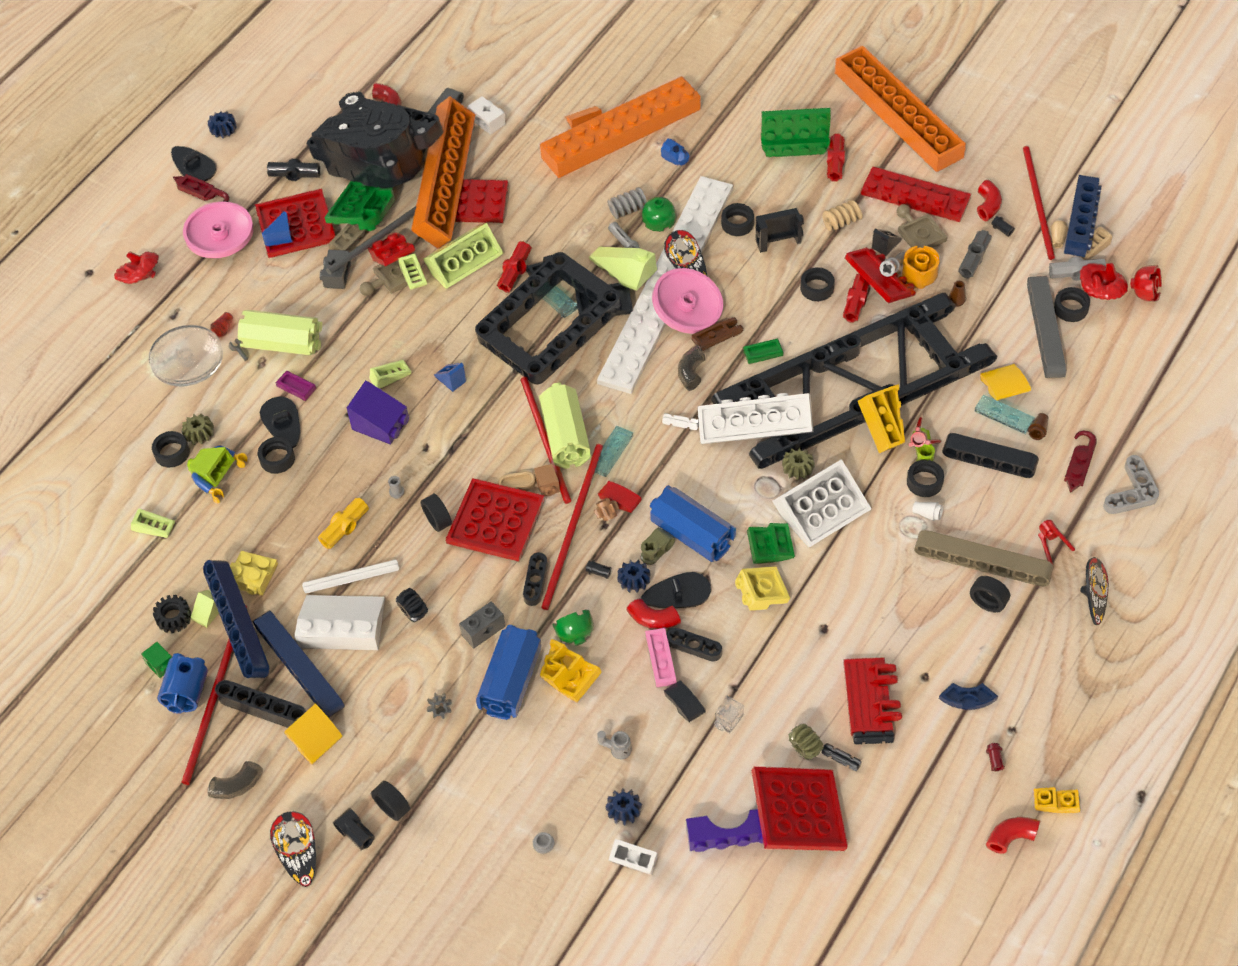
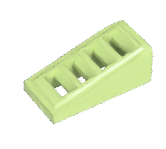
M416 254L398 258L400 269L410 290L427 285ZM417 274L419 275L417 277L410 278V276ZM421 279L420 282L412 284V281Z
M404 360L370 368V380L379 389L411 374V370Z
M138 508L131 522V530L168 538L175 521ZM163 525H167L165 531L161 530Z

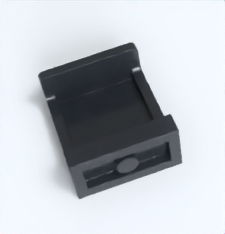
M797 208L756 216L755 240L760 253L766 252L767 243L795 238L796 243L801 244L804 218L802 214H799Z

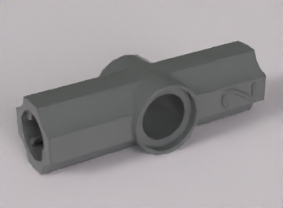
M978 231L972 243L968 246V251L958 270L962 277H973L978 266L982 263L983 255L992 239L988 231Z

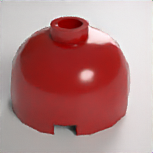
M1158 265L1144 266L1138 269L1134 278H1131V289H1134L1135 295L1144 301L1157 302L1160 298L1161 292L1157 293L1159 287H1162V275L1160 268H1157Z

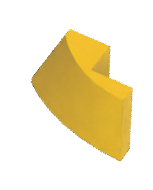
M551 639L549 643L551 648L549 654L545 656V663L541 669L540 676L560 693L578 702L602 671L598 666L585 661L581 655L568 650L565 644Z

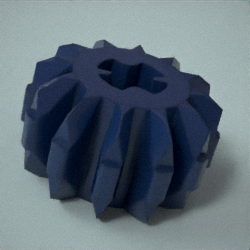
M222 111L220 113L214 112V116H209L207 121L210 133L215 135L216 138L220 136L222 138L224 136L230 137V133H235L237 124L233 114H229L228 111L224 113Z
M630 559L629 564L623 562L622 568L618 569L617 581L621 584L622 590L627 588L629 593L632 590L638 593L639 588L645 590L646 585L650 583V570L647 569L646 563L640 564L639 559L635 563Z
M624 788L621 789V793L614 790L613 796H608V803L605 805L609 819L614 818L616 824L622 821L624 826L628 820L634 823V817H639V810L642 809V803L639 802L638 794L633 795L632 789L627 793Z

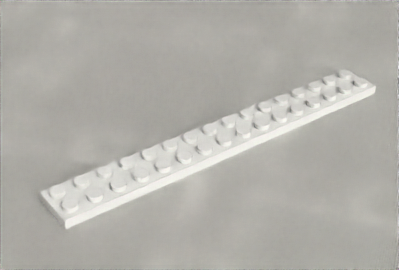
M701 176L673 231L685 230L691 233L702 253L733 190V184ZM664 249L656 263L657 271L647 280L597 379V384L632 394L666 324L657 315L652 303V292L658 279L664 273L675 269L667 258Z

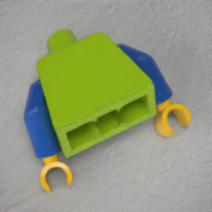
M218 445L213 448L201 449L194 459L188 460L187 467L192 474L191 478L195 484L207 494L211 493L215 503H220L219 499L215 496L221 495L224 497L223 491L219 488L213 489V486L217 487L234 460H236L238 467L244 468L245 462H247V455L245 453L235 454V451Z

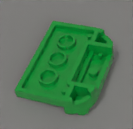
M831 109L761 111V145L767 157L825 154L830 144Z
M350 181L326 214V223L358 224L359 230H375L376 225L383 220L395 202L393 188H376Z

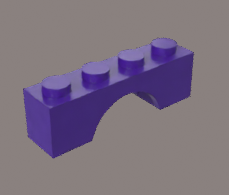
M758 809L750 810L745 822L731 829L716 826L710 821L708 816L686 818V831L690 851L704 852L711 848L725 849L733 845L747 846L755 842L763 843Z

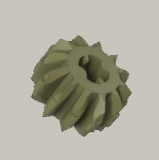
M202 413L198 416L193 414L192 418L187 417L186 422H182V434L187 442H192L194 445L197 442L202 444L204 440L209 441V437L213 436L214 425L210 418Z
M799 447L797 451L791 449L790 453L784 455L782 466L784 474H788L789 479L795 477L798 480L799 477H802L805 480L807 475L811 476L815 462L813 461L812 454H808L807 450L802 452Z
M804 723L793 728L788 734L792 747L795 748L800 756L807 760L818 756L823 750V742L820 740V737L811 727Z

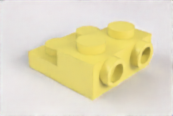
M241 551L236 562L231 563L230 568L239 590L246 591L251 595L258 594L263 596L278 562L276 559Z
M777 567L741 569L735 580L736 588L741 589L743 594L742 602L744 605H748L750 611L768 609L771 604H784L790 600Z

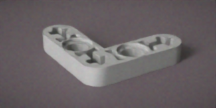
M1131 455L1125 463V470L1135 489L1108 495L1103 505L1106 512L1117 514L1150 506L1157 502L1159 490L1141 457ZM1143 477L1147 482L1140 483L1137 481V478ZM1133 497L1136 499V502L1130 503L1126 498Z

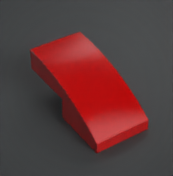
M608 481L598 493L600 499L609 498L610 501H616L620 510L630 513L642 501V498L633 491L611 481Z

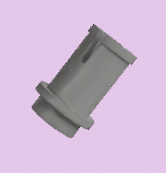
M392 476L388 480L390 486L389 494L391 497L399 499L404 494V488L401 486L400 478Z

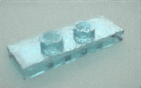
M557 286L542 298L564 318L578 309L577 304Z
M985 395L981 397L974 412L1023 434L1028 432L1029 426L1035 419L1031 415Z
M619 426L615 427L603 445L595 473L607 477L632 439L633 432Z

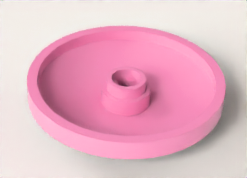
M214 202L198 208L187 218L183 226V237L186 245L193 253L206 258H222L244 248L253 235L254 227L250 214L242 206L231 202Z
M687 268L670 270L658 279L652 292L653 307L660 319L669 327L683 333L695 334L716 324L722 314L723 299L720 290L709 277L696 270Z

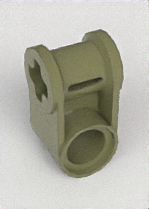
M660 527L656 528L641 544V561L647 565L656 563L672 548L675 538Z

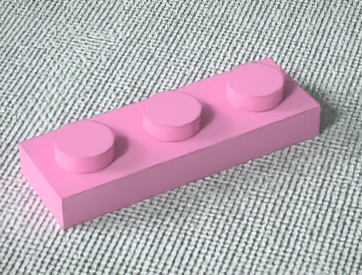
M665 628L645 631L656 688L675 684L676 676Z

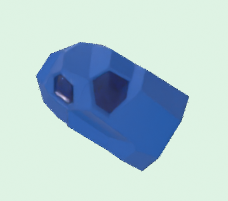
M668 138L661 147V157L674 165H685L689 161V153L675 140Z

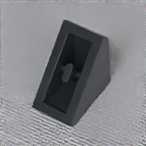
M875 228L873 231L872 249L887 256L901 242L902 238L888 230Z

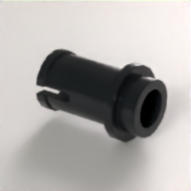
M996 216L991 223L994 229L1000 230L1007 237L1011 236L1015 230L1014 227L1004 221L1003 217Z
M589 560L585 571L589 575L595 574L608 579L612 567L596 563V560Z

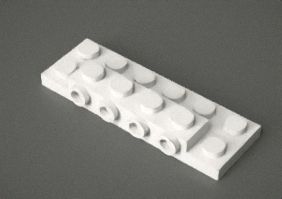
M788 393L777 394V397L770 398L769 395L758 396L756 400H751V398L747 397L740 398L739 402L722 400V404L698 406L701 444L813 432L811 397L809 393L788 396Z

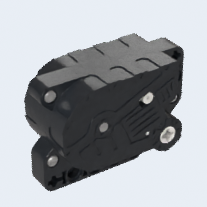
M358 91L347 93L339 100L342 114L327 118L311 133L312 136L306 144L312 158L324 162L329 175L362 183L370 187L391 188L411 180L422 169L425 159L422 149L433 145L443 134V128L439 117L435 114L384 101L370 100Z

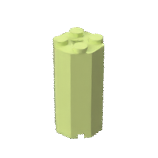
M244 310L242 312V315H245V317L240 319L238 324V340L243 342L240 343L241 347L313 355L316 350L321 348L319 333L322 331V322L318 321V318L255 310Z
M554 383L539 396L553 463L564 469L570 468L572 464L578 467L589 460L591 455L575 388Z

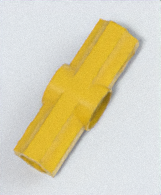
M355 498L342 512L338 511L333 515L330 525L318 536L319 542L325 548L331 549L344 535H350L354 531L356 522L369 510L364 500Z

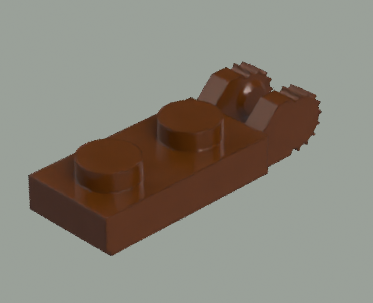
M734 317L725 321L722 320L693 334L691 337L694 344L702 352L732 336L735 337L741 334L743 327L742 325H737L738 320Z

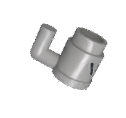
M604 731L597 733L598 743L610 748L612 755L616 759L622 760L630 756L632 748L627 733L618 731L613 734L611 740L606 738Z

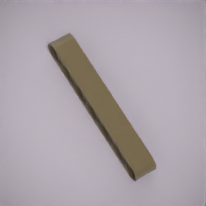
M928 530L919 532L914 548L918 555L1037 586L1049 585L1053 571V564L1043 559Z

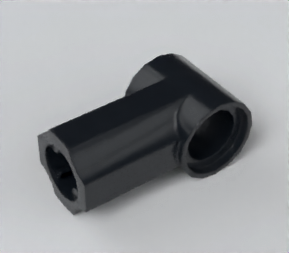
M348 808L333 821L335 828L343 836H347L360 850L367 849L372 845L375 839L374 835L361 823L360 818L351 808Z

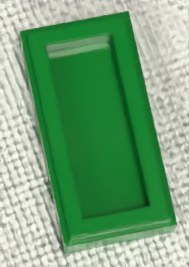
M778 338L743 347L748 364L783 356V350Z

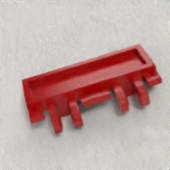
M867 247L846 253L844 259L888 304L915 296L916 292L913 290L915 286L912 283L906 284L907 278L905 276L898 277V274L894 273L892 276L886 277L881 274L879 267L885 261L886 257L884 254L876 255L872 248L868 249Z
M885 657L844 659L843 666L851 736H853L854 732L865 734L866 731H882V733L893 731L892 722L901 720L902 713L899 711L882 712V710H897L901 707V702L889 700L888 686L879 685L896 684L898 677L896 675L878 674L895 673L897 670L896 665L891 663L885 664Z

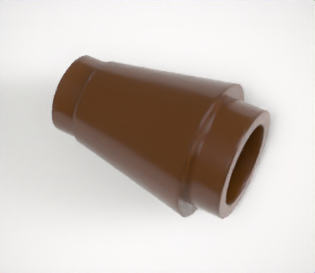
M956 281L949 294L956 307L962 306L966 302L965 283L963 281Z
M1039 413L1028 427L1029 436L1034 440H1041L1047 434L1049 417L1045 413Z

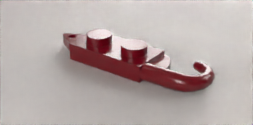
M186 174L185 176L173 177L178 190L206 201L213 199L215 196H220L224 198L222 202H229L230 200L228 193L215 188L214 185Z
M1079 431L1074 436L1075 439H1078L1079 436H1087L1089 443L1088 446L1079 445L1074 448L1064 479L1067 482L1070 493L1079 486L1083 487L1097 444L1096 436L1090 431Z

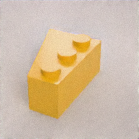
M899 384L869 394L858 400L879 453L905 443L903 419L900 417L901 401L898 398Z

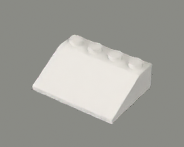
M842 459L773 500L782 518L808 548L871 510L870 505Z
M306 595L297 619L295 631L297 644L300 648L378 650L385 597Z

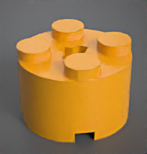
M913 246L909 248L904 255L902 276H905L907 282L912 283L918 289H923L934 283L938 277L939 254L929 246H924L923 248Z

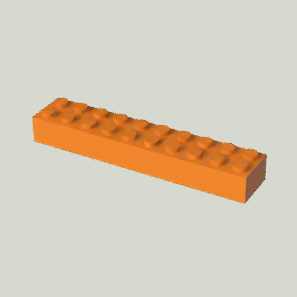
M863 45L836 58L835 74L936 172L964 158L966 143Z
M683 76L678 77L540 143L541 158L554 174L561 178L699 111L700 94Z
M451 96L437 105L435 115L439 117L443 134L433 145L428 147L411 229L412 232L437 249L452 239L475 120V114Z

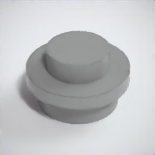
M541 832L534 837L533 847L538 853L546 854L553 849L554 839L550 834Z

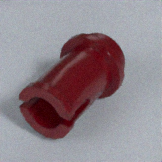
M999 743L988 744L986 749L990 759L991 770L994 772L1005 769L1001 754L1003 748Z

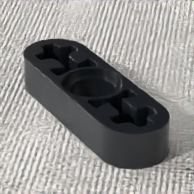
M540 552L534 553L529 560L523 590L524 602L529 606L539 604L542 598L548 561L546 555ZM538 560H541L539 569H536V563ZM539 576L541 580L539 582H531L530 578ZM532 589H534L535 595L533 596V598H529V596H531Z
M671 628L666 634L669 647L708 661H717L722 656V646L715 640L680 628ZM675 636H679L675 641L672 640ZM691 641H697L700 645L697 648H691L688 644ZM713 648L716 649V651H714L713 654L710 653V651H712Z

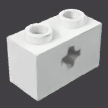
M483 96L467 106V109L475 114L474 123L490 135L506 125L504 111L497 108L490 100L485 99Z
M615 839L609 861L652 875L658 853Z

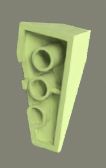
M598 247L589 256L593 263L601 269L607 270L609 275L617 278L621 285L636 291L657 271L655 253L641 248Z

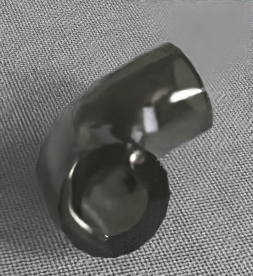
M697 345L683 354L678 364V377L688 391L694 390L701 383V377L697 374L696 368L705 361V355Z
M245 761L240 771L233 777H213L208 786V796L215 799H231L243 795L254 787L262 775L263 768L257 763Z

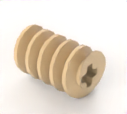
M854 200L826 210L822 214L823 222L829 231L832 228L837 230L838 225L841 228L844 227V222L846 225H849L851 221L854 223L857 219L861 220L863 218L860 206Z

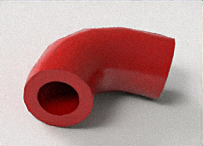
M374 83L372 88L373 99L401 106L402 101L397 91L388 85Z
M989 179L982 182L978 188V193L984 198V202L977 207V213L983 221L993 218L999 212L1002 203L1000 190Z
M636 599L626 608L629 615L639 625L649 629H667L681 623L680 616L673 606L662 610H655L650 608L643 599Z
M1022 816L1006 819L995 826L987 839L986 847L995 853L1004 854L1007 852L1010 843L1015 839L1023 838L1034 841L1041 821Z

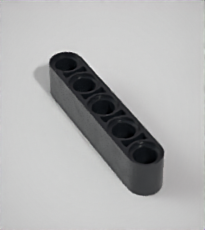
M957 433L947 435L942 453L948 458L1024 478L1034 477L1039 461L1038 456L1033 453Z
M222 680L215 687V692L222 705L287 728L296 721V718L301 717L306 712V709L301 705L229 680Z

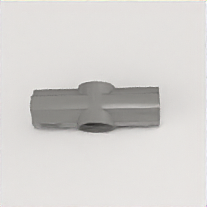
M1077 256L1071 258L1068 262L1050 263L1049 275L1052 279L1071 277L1073 280L1079 281L1080 270L1083 266L1089 263L1106 266L1105 259L1083 260L1082 257Z

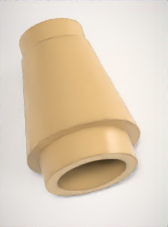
M1055 221L1050 227L1052 246L1054 248H1062L1068 232V226L1064 221Z

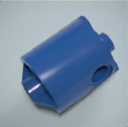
M179 653L173 654L172 658L169 659L157 696L158 702L173 713L179 714L196 710L208 673V669L204 665L205 661L198 657L192 659Z

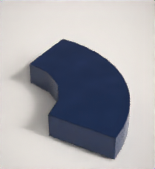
M952 683L939 695V700L945 704L964 710L984 708L998 699V695L983 683L972 688L960 687Z

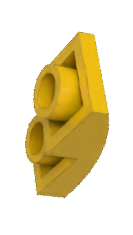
M1055 787L1034 789L1035 810L1053 813H1080L1078 789L1056 791Z

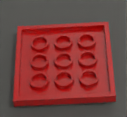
M322 189L255 204L262 232L284 211L287 212L290 223L292 242L273 246L265 245L268 258L326 245L335 237L332 223H326L325 221L328 209Z
M472 478L445 539L446 544L520 562L545 497L544 495Z
M753 767L751 772L764 849L845 851L848 848L833 770Z

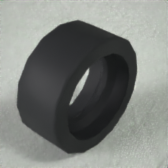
M741 203L726 206L721 214L722 229L731 236H744L750 233L754 227L753 210ZM737 215L748 219L742 224H734L728 221L730 217Z
M820 267L806 270L801 276L800 291L806 299L817 302L830 298L834 292V276L829 270ZM811 280H822L828 286L822 289H813L807 283Z
M1069 287L1062 289L1056 295L1054 311L1060 319L1066 322H1077L1084 319L1088 314L1090 298L1083 290ZM1075 300L1082 305V308L1077 310L1068 309L1061 302Z
M164 432L157 436L152 443V452L155 460L163 467L179 466L189 456L190 448L187 440L179 432ZM177 443L181 445L180 450L175 454L167 456L160 454L161 449L168 444Z
M269 438L262 442L258 448L257 455L261 467L266 472L279 474L287 471L294 464L295 454L292 444L285 438ZM283 449L287 451L286 456L279 461H268L265 458L272 450Z
M919 460L909 467L907 486L912 493L920 497H931L941 491L944 482V471L939 464L931 460ZM920 472H928L933 474L937 481L931 485H923L914 479V475Z
M435 493L420 501L427 520L437 532L452 525L447 508Z
M990 576L978 577L969 592L975 604L993 613L1001 612L1011 596L1009 589L1001 581Z
M383 780L371 792V796L379 808L395 821H399L411 809L406 798L387 781Z

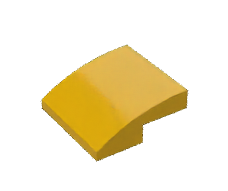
M1015 364L980 373V380L988 386L989 394L996 401L1031 391L1027 379Z
M316 704L284 731V734L298 747V751L312 765L343 737L332 721Z

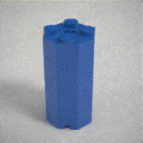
M666 486L662 494L658 498H654L650 503V508L652 509L650 512L651 522L710 562H714V560L719 561L730 549L731 545L728 544L730 539L734 541L736 537V527L676 487Z
M507 625L506 629L501 631L476 698L477 708L482 710L484 707L487 709L486 714L503 720L510 719L511 715H513V718L517 717L542 648L541 639L537 637L538 633L536 631L520 629L514 625Z

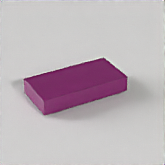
M287 370L275 382L276 387L304 401L317 389L315 384Z

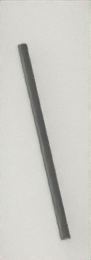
M416 206L328 267L326 272L331 275L371 247L374 242L379 241L414 216Z

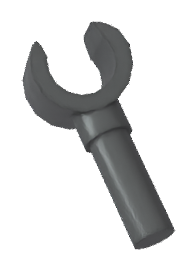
M235 339V343L238 346H234L230 342L229 348L232 351H237L244 361H247L248 357L240 347L241 341Z

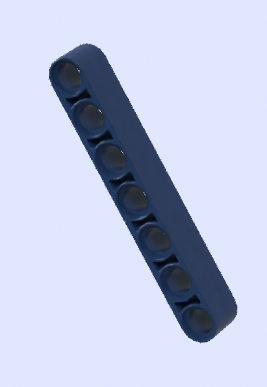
M224 560L205 561L203 573L243 676L245 678H266L269 674V664L229 563Z
M270 610L252 621L259 634L312 701L328 718L345 707L339 695Z

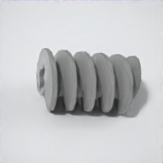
M638 187L635 190H630L629 193H623V196L620 194L617 195V198L612 197L610 200L608 199V206L615 219H618V213L624 217V211L631 214V208L634 212H637V206L642 210L643 203L646 204L647 201L644 192Z

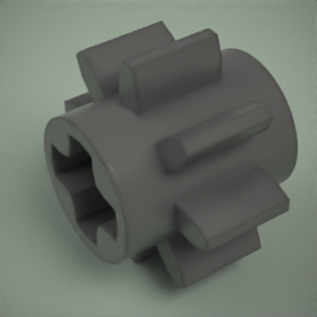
M435 692L433 699H427V702L431 705L427 707V712L433 711L434 719L436 716H441L444 719L446 712L451 713V708L448 705H451L452 701L451 699L446 700L445 693L441 696ZM443 703V706H439V708H436V705Z

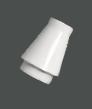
M915 501L913 513L932 521L940 520L943 513V505H939L938 502Z

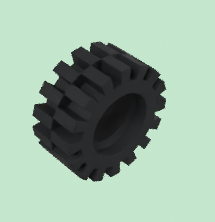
M167 595L166 600L162 597L160 599L161 603L156 602V607H153V617L160 630H164L166 633L170 630L171 633H175L174 630L177 629L180 632L181 627L185 629L187 627L186 623H190L191 610L183 597L179 596L178 598L177 595H173V598H171L170 595ZM179 610V614L173 618H165V615L169 611Z

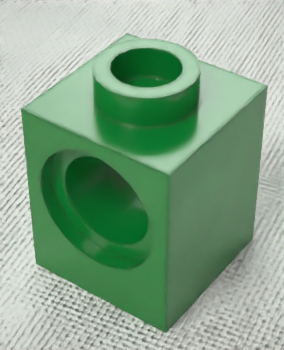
M155 642L141 655L145 664L161 678L164 676L169 659L172 656L158 642Z

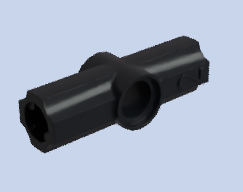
M295 158L289 159L288 162H268L267 174L268 177H286L290 181H298L300 177L320 178V163H302Z

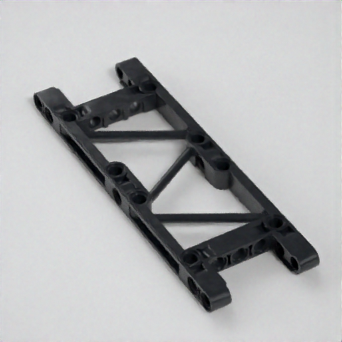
M943 292L718 391L712 396L711 401L713 404H722V400L739 402L740 398L747 397L751 398V400H756L758 396L769 395L770 398L776 396L770 387L800 374H803V394H810V370L816 373H823L829 370L872 390V392L852 400L849 404V411L814 426L813 432L774 436L758 443L750 450L749 456L758 469H763L783 460L784 455L790 453L791 449L797 451L800 447L801 451L866 422L858 400L869 394L894 386V384L881 387L835 366L858 357L860 347L897 331L900 377L898 398L901 401V406L990 366L996 361L997 355L987 343H979L959 353L954 350L934 325V322L947 317L956 307L951 298ZM905 327L911 334H914L919 341V345L925 348L929 353L930 359H933L939 366V370L907 384Z

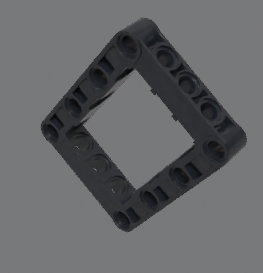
M557 252L475 326V332L481 345L523 377H527L531 383L538 385L546 381L621 310V298L617 290L573 260L566 253ZM563 280L593 301L594 304L578 315L572 321V324L546 345L547 347L538 356L532 357L524 351L522 346H517L511 341L510 337H506L503 334Z

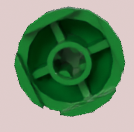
M654 197L648 200L642 210V222L645 223V227L658 232L664 231V228L669 227L670 229L676 223L674 204L664 197Z
M582 610V615L574 612L556 620L557 624L553 623L552 625L558 638L565 643H574L575 646L587 642L585 638L591 635L594 628L590 610Z

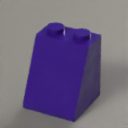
M366 380L346 407L352 430L390 445L394 439L398 438L400 430L409 421L407 406Z

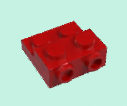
M396 232L389 234L387 239L374 242L368 248L372 260L383 266H387L397 261L398 258L416 251L414 245L407 242L404 235Z

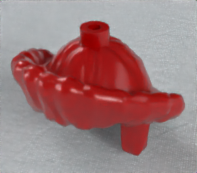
M148 251L141 255L128 252L126 257L130 262L120 266L114 274L115 280L126 284L137 283L146 280L148 277L153 278L156 274L153 268L158 264L159 255Z
M1089 263L1080 270L1081 285L1089 296L1101 300H1115L1124 296L1128 291L1126 279L1115 270L1113 263H1108L1106 266Z

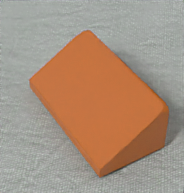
M593 106L565 116V119L570 127L574 128L601 115L602 110L597 106Z

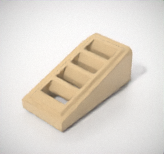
M1102 227L1095 229L1093 239H1089L1092 240V248L1090 251L1087 250L1089 253L1082 257L1083 260L1091 259L1111 245L1112 235Z

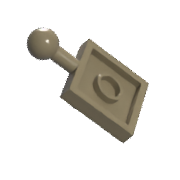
M902 204L897 208V215L900 218H905L908 222L899 226L898 232L910 247L918 246V248H923L924 246H929L933 248L947 242L946 234L929 214L914 219L910 214L911 210L908 205Z
M398 260L387 266L379 264L373 267V271L379 279L371 283L363 282L360 285V292L365 296H369L375 288L384 284L389 292L393 294L408 286ZM419 275L410 276V278L417 277Z

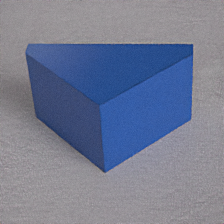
M284 211L262 232L266 246L292 242L287 212Z
M462 362L447 364L434 374L435 378L452 392L466 382Z

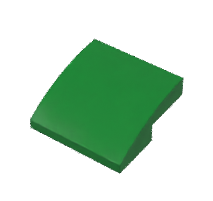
M769 523L768 527H748L747 535L753 564L780 562L795 557L788 523Z

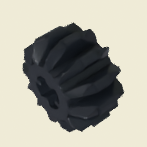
M412 588L403 590L396 597L397 605L412 622L415 623L421 620L427 614L428 608Z

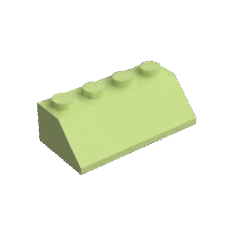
M484 223L459 236L423 258L430 273L447 289L504 253L488 224Z

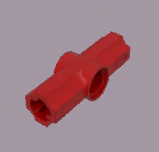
M841 134L830 136L827 155V178L834 182L842 179V169L844 166L845 137L841 136Z
M519 241L511 258L505 259L503 262V273L497 284L500 290L510 292L518 275L525 273L526 260L532 249L530 244Z
M856 274L853 286L849 288L847 304L843 312V318L851 323L858 321L868 296L870 284L860 274Z

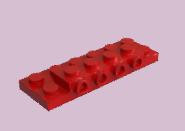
M873 166L861 189V195L899 206L906 204L910 209L956 222H961L971 199V193Z

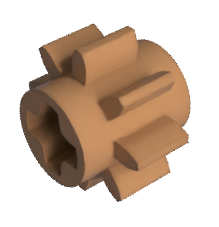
M605 498L596 503L597 509L594 512L597 518H603L604 521H608L617 516L616 510L619 507L616 501H610L609 498Z

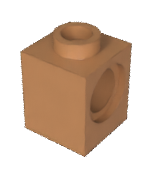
M553 464L534 468L536 483L541 495L552 496L560 492L559 481Z

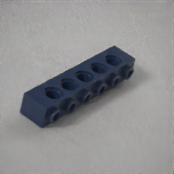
M1084 175L1078 176L1064 254L1085 257L1087 250H1091L1092 240L1089 239H1093L1094 229L1092 228L1095 227L1096 218L1094 217L1097 216L1102 188L1099 185L1100 178Z

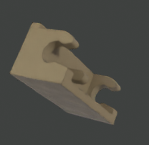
M347 224L329 243V250L347 251L358 239L363 237L365 230H359L357 224Z

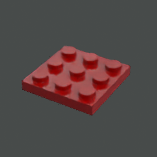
M463 179L455 222L503 223L508 180Z

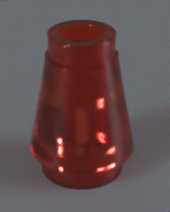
M224 312V314L211 323V333L219 338L225 336L233 316L228 312Z

